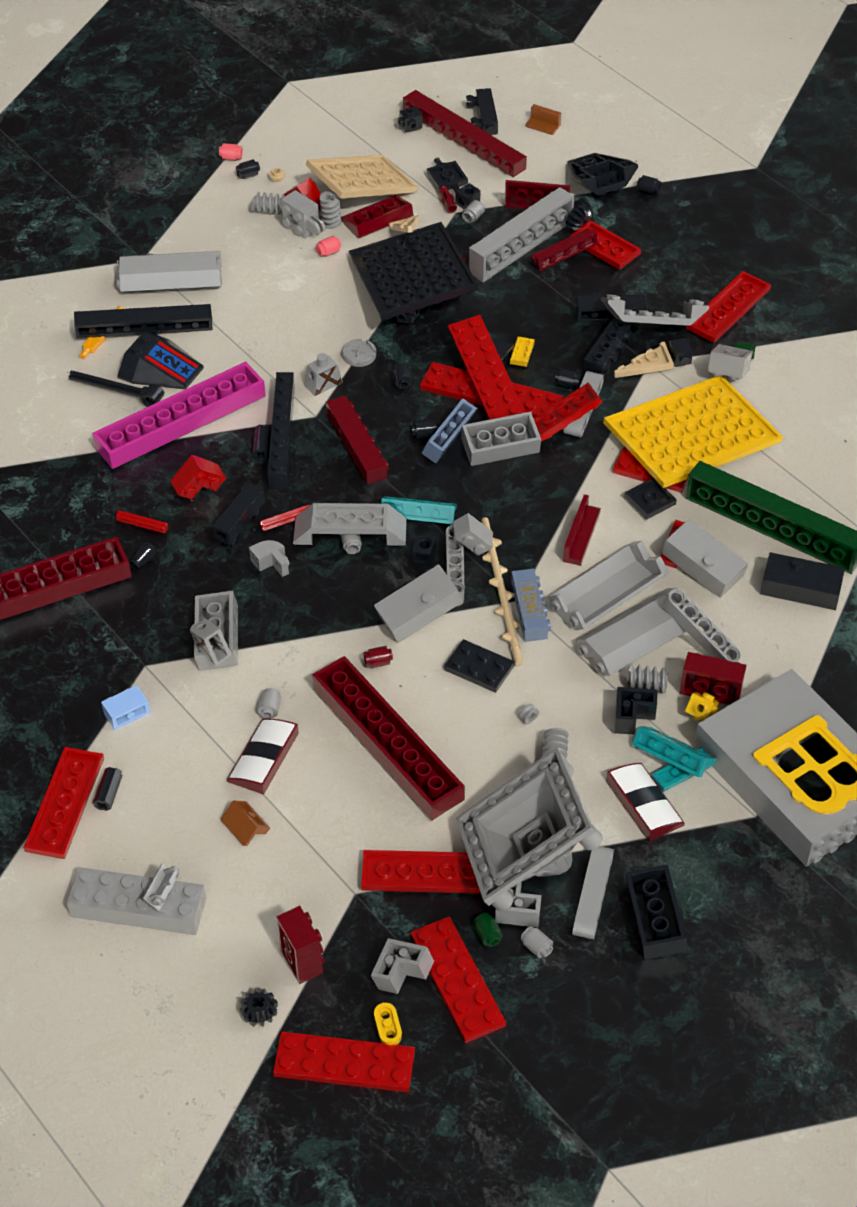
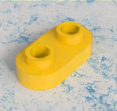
M381 1003L374 1010V1019L379 1039L384 1044L398 1045L402 1039V1031L396 1009L390 1003ZM387 1015L389 1018L383 1019L382 1016ZM393 1035L394 1038H387V1036Z

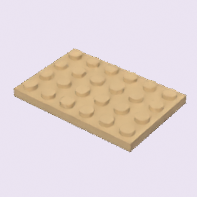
M384 155L307 159L306 166L311 172L319 177L341 199L389 194L397 195L401 193L409 194L418 190V186Z

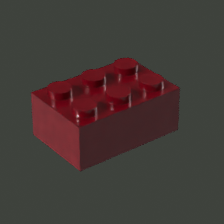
M688 652L683 667L679 694L691 697L692 693L698 692L703 694L705 692L715 697L714 700L719 703L731 705L741 697L747 665Z
M298 906L276 916L280 951L298 983L302 984L322 974V964L325 963L321 954L324 952L320 943L322 936L318 929L314 930L312 927V919L309 913H304L301 906Z

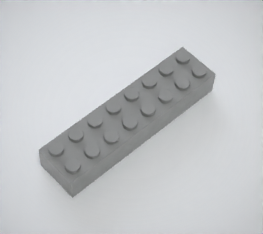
M559 187L476 244H473L469 248V270L472 275L485 282L566 226V217L574 208V195Z

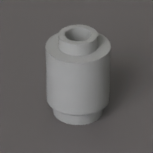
M473 200L463 210L462 218L467 223L475 222L485 212L483 203Z
M341 534L344 550L348 554L358 553L362 546L360 534Z
M268 688L261 694L258 713L263 718L271 719L278 715L281 700L278 690Z
M530 926L522 933L521 940L523 945L538 958L550 955L553 950V941L538 928Z

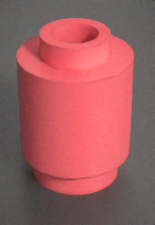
M223 143L219 147V156H222V159H242V146Z
M335 236L328 237L315 245L316 251L319 256L331 255L340 251L341 242Z

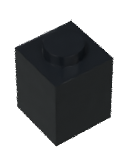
M686 338L671 340L669 343V354L674 366L679 367L692 364L693 350Z

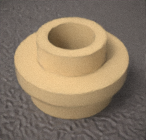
M274 168L269 172V177L273 182H281L285 177V172L280 168Z

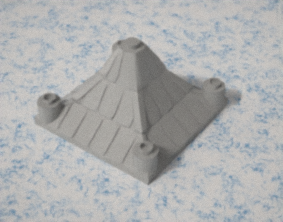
M557 747L456 817L483 900L488 906L492 904L499 911H504L511 907L514 897L509 889L533 876H552L566 872L572 865L571 850L578 842L586 850L596 849L602 842V834L591 824L571 778L574 771L573 767L565 760L562 752Z

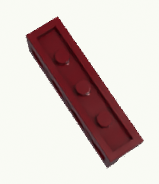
M587 228L530 255L531 260L539 271H542L597 245V233L594 229L589 230Z
M584 494L564 546L563 562L581 566L601 513V508L588 505L589 495Z

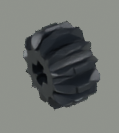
M582 204L576 205L566 217L565 224L571 231L576 232L591 220L592 213L586 206Z
M255 988L253 994L246 992V998L241 999L240 1002L242 1006L240 1013L244 1016V1021L246 1023L251 1022L253 1027L257 1023L264 1027L265 1021L272 1023V1017L277 1016L276 1008L278 1007V1002L274 999L272 992L267 994L265 988L261 992H258Z

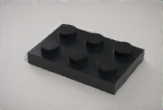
M463 639L444 665V671L497 693L515 666V661Z

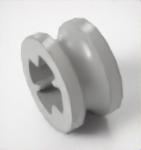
M527 704L519 713L520 718L524 719L526 724L533 722L539 715L538 709L534 708L533 704Z

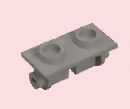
M162 863L142 899L157 911H160L179 876V868L176 866L167 868Z

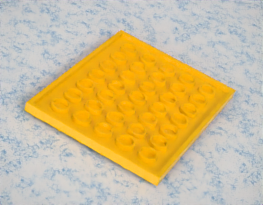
M715 376L604 418V424L663 488L688 479L689 473L699 460L711 466L719 467L781 443L783 440V436L723 376Z

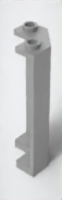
M220 251L120 256V260H117L119 270L117 287L120 288L121 292L222 286Z
M635 541L549 595L548 598L551 608L574 630L585 629L669 572L661 556L650 557L643 541Z
M667 588L578 638L576 641L579 652L584 657H592L594 659L595 668L601 675L610 676L685 633L686 630L665 610L662 604L669 592L678 588Z

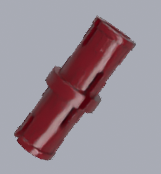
M441 186L438 189L441 201L446 206L447 211L453 213L457 210L454 197L446 186Z

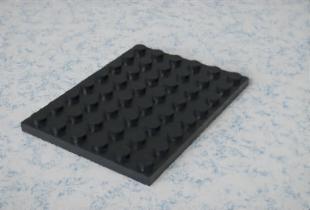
M442 222L349 250L350 258L381 321L479 290L478 283Z

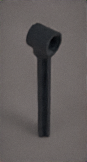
M73 370L70 371V380L139 397L146 407L159 402L165 394L162 387L157 384H150L149 387L139 388Z

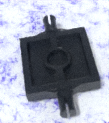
M437 157L434 159L436 165L427 168V175L437 190L441 186H446L448 189L452 188L456 193L460 186L468 184L467 176L456 161L443 163Z

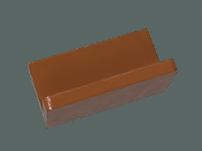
M533 104L531 107V118L527 121L526 127L554 135L561 126V112Z
M233 800L221 818V821L243 846H248L255 834H267L270 829L247 801Z

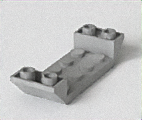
M606 294V297H601L602 303L612 315L623 322L691 326L709 310V306L704 305V301L689 299V302H684L683 314L671 312V315H669V313L663 311H655V314H653V312L638 310V313H636V311L625 309V301L621 300L620 296Z
M313 503L296 516L293 544L312 545L313 534H387V545H406V517L389 504Z

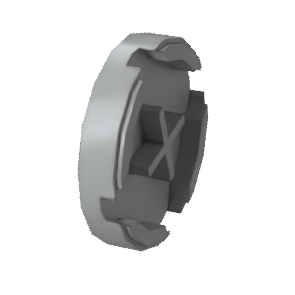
M362 339L351 340L344 345L342 357L349 365L355 367L367 366L376 358V347L368 340L366 342L362 341Z

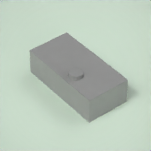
M531 412L462 425L461 439L471 466L540 452L541 438Z
M690 519L665 541L662 550L664 556L720 598L744 576L748 565L746 561Z
M438 564L376 603L374 607L395 640L399 643L463 601L455 585Z
M227 591L195 596V623L207 619L219 627L231 652L229 658L215 666L197 648L194 641V657L199 670L238 665V604L234 592Z

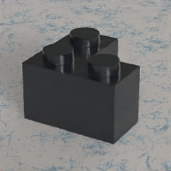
M617 687L614 733L635 735L636 719L655 720L658 689Z

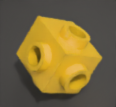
M698 692L692 693L685 712L693 715L694 720L702 722L719 711L717 707L719 702L714 700L715 697L705 692L703 694Z

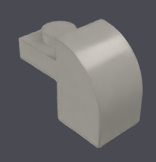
M267 540L249 547L250 560L259 571L273 565L282 577L289 574L288 566L290 563L285 556V547L281 543Z

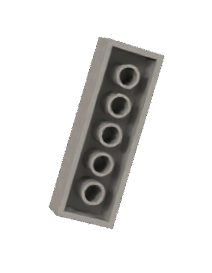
M79 867L67 906L70 917L196 935L206 901V894L202 884L175 881L160 911H157L142 899L153 880L152 877Z

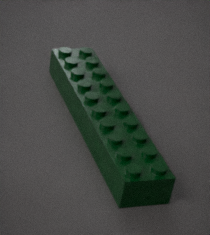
M700 460L689 473L686 493L687 500L827 564L844 567L845 572L851 575L856 569L857 530Z

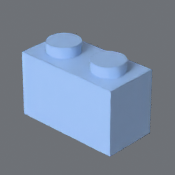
M137 685L101 702L103 713L114 730L150 713L148 700Z

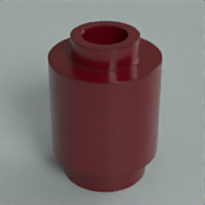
M387 646L376 647L363 652L366 667L376 668L390 665V661L393 660L392 650L387 649Z

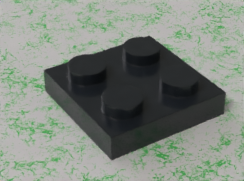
M654 478L625 492V498L646 519L676 505L677 501Z

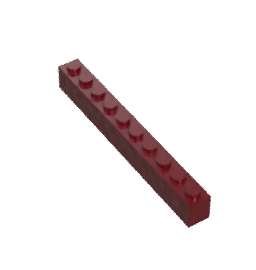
M414 90L403 97V110L417 107L422 114L423 123L513 178L526 170L527 156L419 91Z

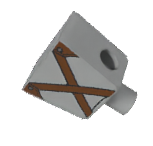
M325 353L318 354L317 360L308 364L305 387L314 396L342 383L337 363Z
M203 619L201 622L191 626L190 633L197 648L215 666L231 656V652L219 627L207 619Z

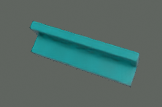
M384 496L381 500V504H389L408 520L454 524L455 510L457 509V504L389 496Z
M639 726L632 743L633 746L696 777H702L707 764H715L717 758L652 727Z

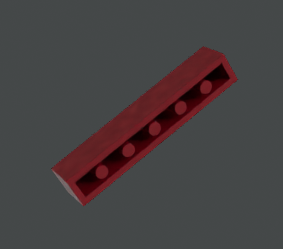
M346 396L326 401L327 416L365 482L370 484L386 479L387 470H389L386 460H383L380 449L376 448L373 437L369 436L366 425L361 423L360 415L355 412L353 403L349 402Z

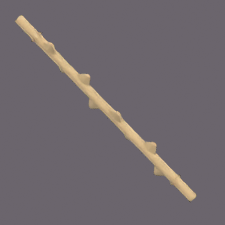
M482 518V524L491 530L488 518ZM491 531L493 548L488 550L489 553L482 556V559L492 564L495 578L490 579L489 584L497 587L501 606L495 609V614L504 616L508 632L502 634V638L510 642L515 665L520 666L523 664L515 628L521 626V623L512 619L508 600L515 597V595L505 590L502 574L508 570L499 565L495 549L502 544V541L493 538V532Z

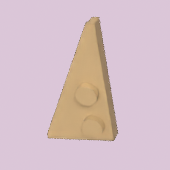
M417 215L389 223L390 229L406 233L413 232L420 223V217Z
M661 342L658 348L654 350L649 349L646 353L632 359L629 365L620 366L614 371V377L619 378L673 369L674 363L665 342Z

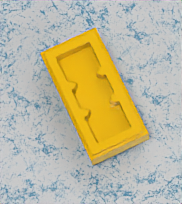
M518 337L510 358V364L527 367L535 339Z

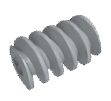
M332 191L323 192L320 195L321 220L324 222L325 228L332 229L338 227L341 223L340 198Z
M257 192L256 196L253 197L252 211L255 212L257 210L260 213L262 211L268 213L270 210L271 214L276 212L280 215L282 213L281 199H279V194H276L275 198H273L272 193L267 197L266 192H264L261 197L260 192Z
M631 663L627 684L630 683L631 688H634L636 684H638L639 688H643L646 685V689H651L654 686V689L659 690L661 687L662 692L666 693L669 672L666 674L665 668H662L660 673H658L655 666L652 672H650L647 665L644 671H642L640 664H638L635 670L633 663Z
M551 728L544 732L541 758L557 747L567 761L569 734L565 729Z

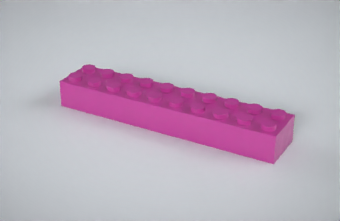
M245 361L93 432L95 449L108 465L114 469L265 397L264 380Z

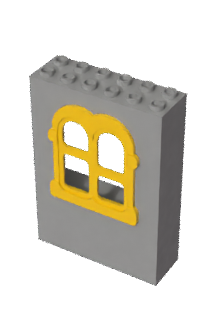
M793 669L698 723L694 748H702L704 753L706 752L717 758L716 763L712 766L716 772L806 867L811 863L819 862L827 853L835 852L841 844L849 843L857 835V781L851 785H842L828 774V770L841 762L849 763L857 772V733ZM818 733L838 753V755L823 764L817 763L800 745ZM793 749L805 761V764L790 773H786L774 760ZM812 770L830 787L832 795L826 801L818 802L812 800L794 780Z

